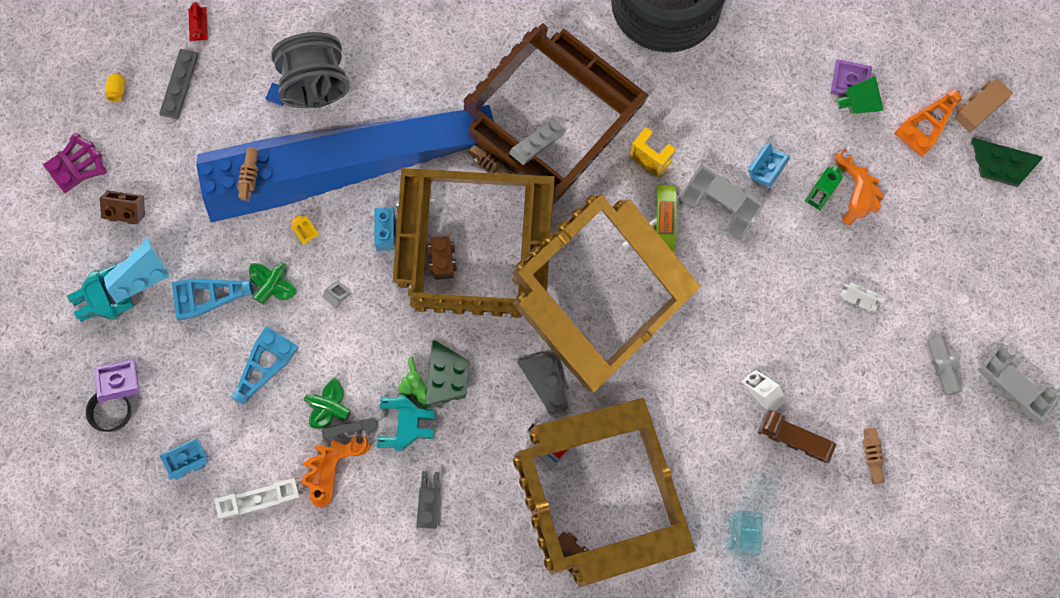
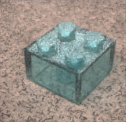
M738 510L732 514V517L728 518V529H731V536L727 537L726 549L730 550V555L747 557L761 555L763 513Z

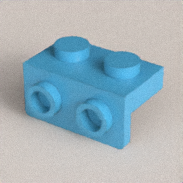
M767 142L760 149L755 161L749 166L748 171L751 179L757 183L772 187L790 160L789 155L774 150L771 143Z
M198 437L160 454V458L168 472L169 480L174 478L176 480L181 479L187 475V472L193 469L198 471L204 468L208 460Z

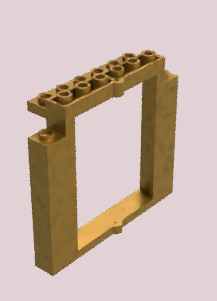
M401 168L392 282L398 284L397 287L408 288L410 306L415 308L416 312H426V309H434L435 313H445L446 310H453V314H465V311L472 312V315L483 316L484 312L492 313L491 316L495 317L511 314L513 318H522V314L513 305L517 299L423 293L432 181L478 185L525 186L521 260H526L530 256L529 252L536 246L540 247L544 243L543 239L551 233L554 177ZM549 260L533 274L546 291L548 290ZM519 285L518 294L527 290L522 285Z
M602 194L589 196L584 201L586 204L582 208L578 207L575 209L568 221L564 220L561 222L554 234L550 233L547 235L540 247L536 246L533 248L526 260L523 259L515 265L516 269L512 272L514 277L511 279L515 285H522L527 290L517 295V301L513 305L583 387L590 392H595L701 288L630 199L619 200L612 207ZM601 210L672 296L607 362L533 276L539 268L566 245Z
M644 398L535 425L529 434L530 441L535 447L520 450L514 455L513 465L519 472V484L526 495L525 504L527 509L531 511V523L534 530H537L539 537L537 538V543L540 550H543L545 556L543 559L546 570H549L550 575L573 568V579L581 588L696 551L672 481L671 471L667 467ZM639 430L671 526L564 558L550 514V507L546 501L533 458Z

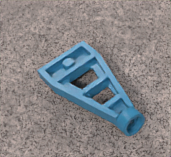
M187 279L172 282L175 314L178 321L199 317L236 299L253 295L251 280ZM229 287L230 294L227 297L216 299L215 288ZM196 289H208L211 298L204 304L196 305L194 291Z
M266 326L254 343L239 384L231 397L245 405L249 398L289 363L299 346ZM265 350L277 357V361L269 368H263L258 364L260 355ZM253 369L263 373V377L256 384L248 382V377Z

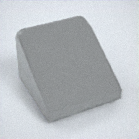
M337 281L325 289L322 297L336 309L351 292Z

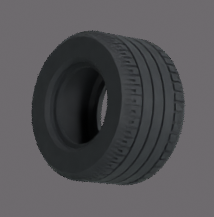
M611 0V5L619 28L634 43L641 45L645 49L648 48V50L674 53L698 45L711 34L719 21L725 0H694L695 3L693 5L676 10L658 7L648 0Z

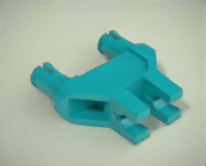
M116 264L101 271H91L81 289L67 295L69 302L73 303L74 306L87 301L88 305L74 311L76 319H79L80 322L94 316L116 320L119 314L135 308L130 297L113 304L104 286V277L116 267Z
M400 395L398 398L380 397V409H397L399 413L397 435L395 437L378 435L377 448H394L396 452H401L417 439H434L433 429L418 427L419 420H435V410L418 409L405 395Z

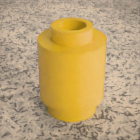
M112 73L107 76L105 95L109 101L121 102L124 97L126 79L121 74Z

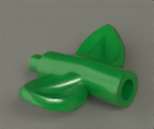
M280 262L277 267L274 266L270 271L268 267L262 264L251 263L249 266L250 280L254 285L261 287L252 298L264 305L272 294L278 300H288L295 296L297 293L295 286L288 280H282L287 265Z
M333 378L325 385L322 396L316 394L313 396L305 395L304 401L310 403L309 407L314 408L309 416V426L311 428H326L330 425L333 416L344 422L347 421L351 409L340 404L344 397V390L338 379Z

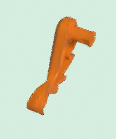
M843 149L839 154L836 153L834 158L836 165L848 172L855 182L848 205L849 211L842 217V221L846 225H852L857 218H865L870 211L877 213L881 209L879 201L884 198V195L876 187L880 181L867 174L869 171L867 168L856 166L851 155L847 159L844 158L843 153L847 149Z
M364 435V442L362 444L357 443V437L355 436L345 445L335 440L331 441L332 448L316 445L315 449L322 454L312 457L303 463L305 467L313 469L303 476L301 484L310 488V500L316 507L323 508L332 502L337 463L343 458L364 455L369 451L370 443L368 444Z

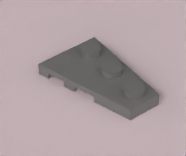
M554 352L517 361V364L549 413L569 409Z

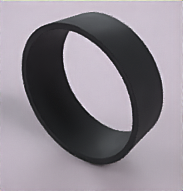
M95 393L86 406L88 423L94 429L102 432L120 430L128 423L131 416V405L128 399L122 397L127 403V414L123 422L113 429L105 430L99 427L94 420V408L98 403L97 393Z

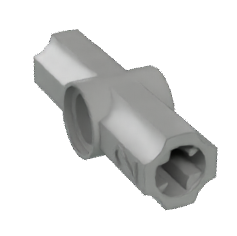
M940 335L928 339L927 343L933 358L931 364L935 367L936 372L934 373L939 377L944 395H952L963 391L957 375L958 364L956 358L950 354L945 336Z

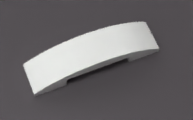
M295 478L260 489L216 498L214 501L218 519H223L283 504L299 498Z

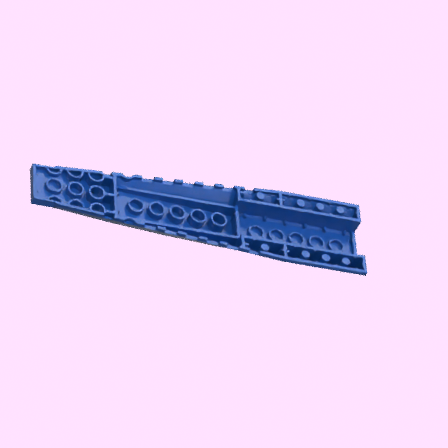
M490 104L482 106L479 110L494 121ZM464 110L273 137L198 154L196 161L202 198L210 222L286 206L309 197L318 196L367 179L376 178L383 174L392 173L401 168H408L438 157L472 148L474 145L479 146L469 137L468 127L475 119ZM247 148H255L259 151L256 162L258 172L255 189L252 191L249 201H242L238 197L239 190L237 189L240 168L245 163Z

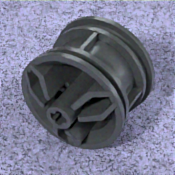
M306 32L287 37L273 47L271 51L272 61L275 64L276 70L283 75L279 80L278 91L282 103L295 108H320L340 100L349 92V80L346 77L345 71L338 66L342 60V45L337 37L323 32Z

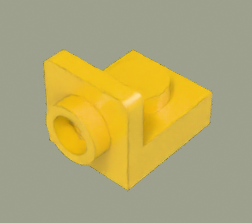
M299 214L291 219L292 224L289 226L303 245L319 235L306 215L301 216Z

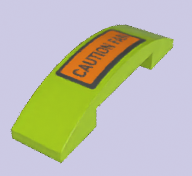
M657 185L656 232L675 254L676 186Z

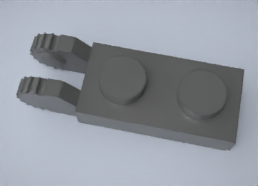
M368 418L326 427L321 431L322 437H328V440L340 438L342 433H348V436L359 434L361 429L370 432L377 429L378 422L374 418Z
M422 471L416 528L437 529L440 488H438L439 472H435L433 475L434 488L426 487L428 474L426 471Z

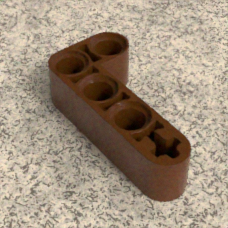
M769 410L764 414L757 432L758 434L767 435L773 441L783 442L789 448L796 451L799 449L805 452V455L824 463H830L837 445L836 443L785 421V416L776 411Z

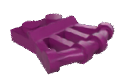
M76 132L71 135L70 141L63 151L57 152L56 156L43 164L64 193H67L85 179L107 173L106 168L103 166L100 151H96L93 142L81 138V135ZM76 144L83 146V148L68 157ZM86 153L90 154L88 159L75 167L73 162ZM95 162V170L82 174L80 173L81 171H83Z

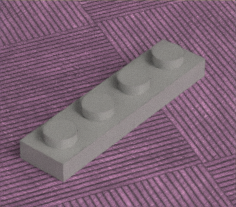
M551 119L514 146L509 154L522 165H525L562 137L566 129L554 119Z

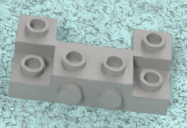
M702 164L678 198L692 209L703 198L732 217L733 219L725 230L740 240L764 207V204L748 195L743 188L734 186L726 177L717 175Z
M1000 343L977 370L991 382L989 385L993 388V391L1006 399L1011 408L1019 412L1023 410L1037 424L1042 423L1060 400V395H1056L1048 387L1047 383L1038 389L1015 367L1009 365L1016 356L1011 355L1002 347L1003 344Z

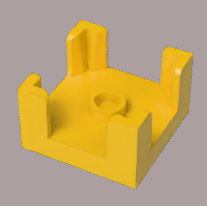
M645 127L632 143L629 157L659 178L672 163L670 158L675 153L676 148L668 144L658 154L645 143L653 133Z

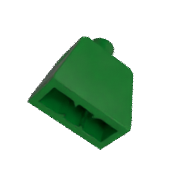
M876 76L844 89L846 97L836 99L838 109L848 107L850 114L884 111Z
M837 166L827 167L806 197L805 202L821 211L843 179L841 175L842 170ZM819 190L825 193L819 201L820 205L810 200L815 197Z

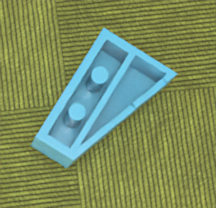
M148 237L143 240L144 243L138 249H134L130 253V256L124 262H120L104 277L106 289L116 303L169 277L165 263Z

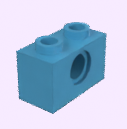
M374 208L375 248L377 251L395 250L394 208Z

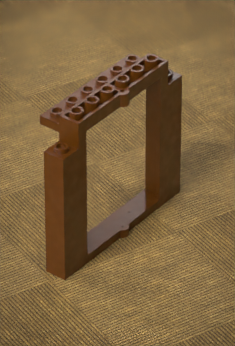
M542 23L538 28L534 27L531 32L528 31L520 44L514 45L511 53L501 59L496 69L493 68L488 73L487 78L484 81H480L475 88L476 90L472 94L469 93L463 102L464 111L475 119L468 127L469 137L516 175L554 177L553 205H555L645 104L648 94L564 28L560 33L556 32L551 39L548 38V27ZM535 49H538L620 114V117L565 178L537 156L525 165H522L509 154L511 149L520 142L479 110L503 83L508 81L510 76Z

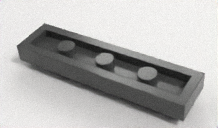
M185 49L179 50L159 112L160 116L173 119L179 118L199 55L198 52Z

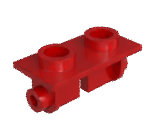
M193 2L190 8H188L189 41L208 40L207 7H201L199 3Z

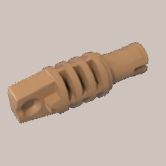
M474 145L469 150V155L474 158V162L486 172L511 174L502 167L500 161L485 149L482 151Z
M247 148L245 163L240 168L237 189L239 190L238 197L242 201H249L251 193L255 189L258 172L256 162L259 152L255 148Z
M876 428L865 429L863 439L865 459L867 460L866 464L871 470L872 484L885 483L882 469L884 456Z

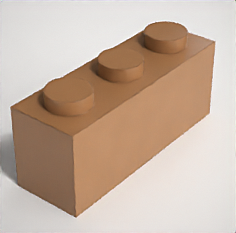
M998 78L992 83L988 81L981 88L982 92L980 94L976 92L969 98L970 103L967 105L963 103L956 110L958 114L954 118L969 133L1013 94Z

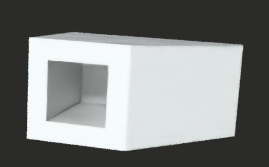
M757 370L741 381L760 405L768 411H776L787 402L780 386Z

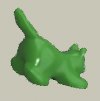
M410 356L408 359L410 372L401 379V383L398 386L399 393L407 398L414 397L419 407L429 410L430 408H425L427 386L417 373L413 357Z

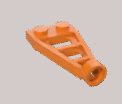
M950 90L945 97L908 118L894 134L923 157L936 143L955 106L962 100V96L959 92ZM936 108L945 113L940 121L930 115ZM922 120H928L933 125V130L929 136H926L916 127V124Z

